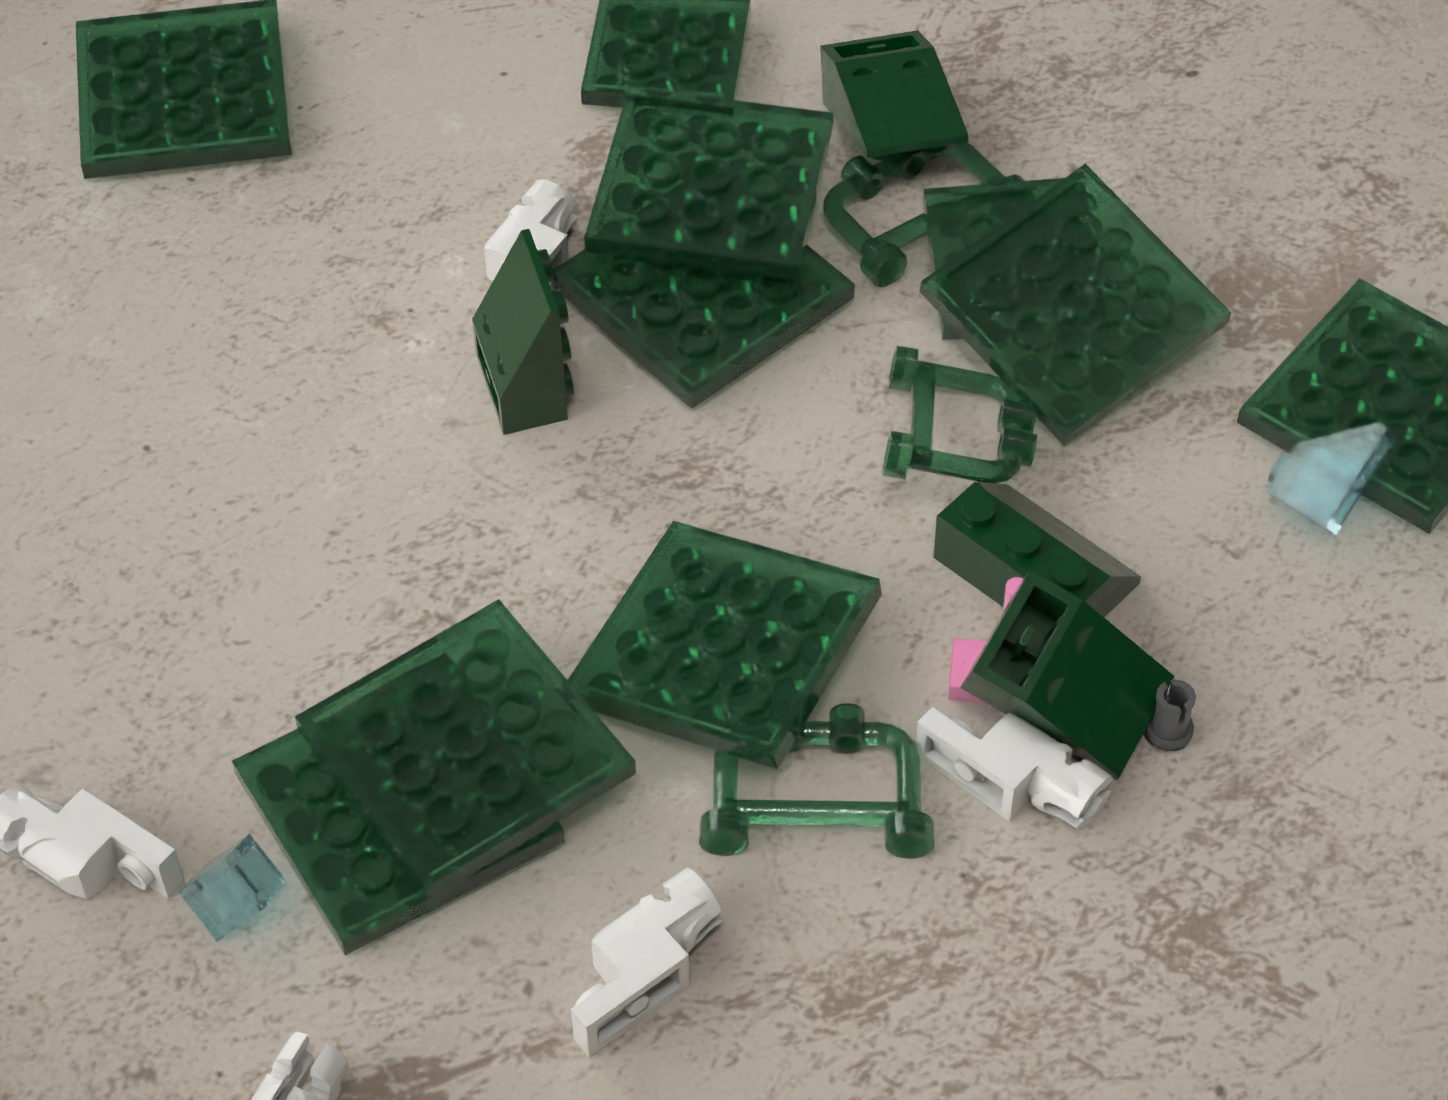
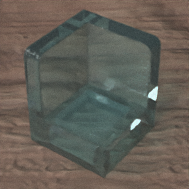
M249 833L204 865L178 893L218 942L262 911L286 884V880Z

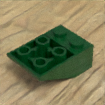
M919 30L820 45L823 104L867 158L887 161L900 157L902 152L915 150L942 152L950 149L951 144L969 142L968 132L935 48Z
M530 229L521 230L472 318L476 355L503 435L568 420L566 397L574 395V386L567 363H563V361L572 358L566 330L564 327H560V324L569 322L566 301L561 289L552 291L549 282L554 281L549 254L546 249L537 250Z
M1029 570L1015 590L960 688L1004 714L1012 713L1030 722L1057 742L1067 744L1073 749V754L1082 759H1089L1108 774L1118 779L1154 715L1157 689L1164 682H1166L1169 688L1170 681L1175 676L1084 600L1034 571Z

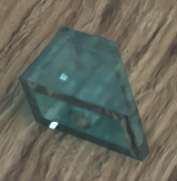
M1377 422L1297 443L1291 454L1288 452L1283 453L1274 464L1268 481L1272 484L1267 493L1278 502L1336 536L1397 438L1387 427Z

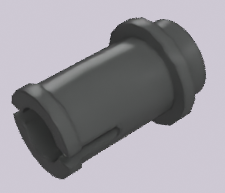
M1174 679L1170 681L1171 685L1168 695L1166 682L1159 686L1156 694L1155 712L1146 728L1147 736L1153 744L1165 751H1174L1187 745L1193 736L1194 724L1191 712L1195 705L1196 694L1190 684L1182 680Z

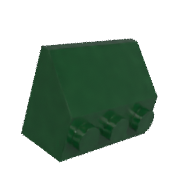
M974 482L941 511L936 518L933 558L1002 607L1004 606L1007 581L1014 577L1024 579L1029 570L1034 571L1084 600L1103 617L1108 615L1141 581L1139 574L1008 484Z

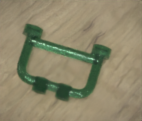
M964 142L951 144L950 149L942 152H926L923 150L902 152L900 157L896 159L881 161L875 165H872L863 156L853 157L844 165L841 171L842 181L833 186L823 200V213L829 224L862 256L860 262L861 272L875 286L886 287L895 282L903 274L907 266V256L900 248L988 203L1003 219L1015 221L1030 210L1036 198V191L1020 175L1004 176L973 145ZM940 156L955 158L981 182V184L874 238L844 208L846 202L857 196L864 200L874 197L880 192L885 182L899 175H902L904 178H912L918 175L925 167L926 162Z
M896 345L890 368L888 388L911 392L913 385L911 432L909 434L890 431L884 455L882 476L905 480L908 470L912 469L976 482L1000 483L1016 476L1021 466H1032L1037 445V434L1033 433L1037 405L1022 402L1018 390L1011 383L998 376L918 360L919 349ZM935 386L985 395L1000 403L997 421V432H1000L996 460H984L933 450Z
M790 702L779 703L770 709L769 720L742 722L728 729L718 741L714 754L713 809L705 812L700 818L699 844L706 852L718 856H731L743 852L749 845V824L885 826V847L894 856L908 859L919 858L929 854L934 849V821L928 814L921 812L920 756L915 741L906 731L893 724L865 721V711L862 707L852 703L838 704L830 710L829 721H805V710L800 705ZM754 744H769L772 749L783 753L796 752L802 749L804 745H830L834 751L844 754L858 752L864 746L886 747L896 757L897 801L737 799L738 756L743 748Z

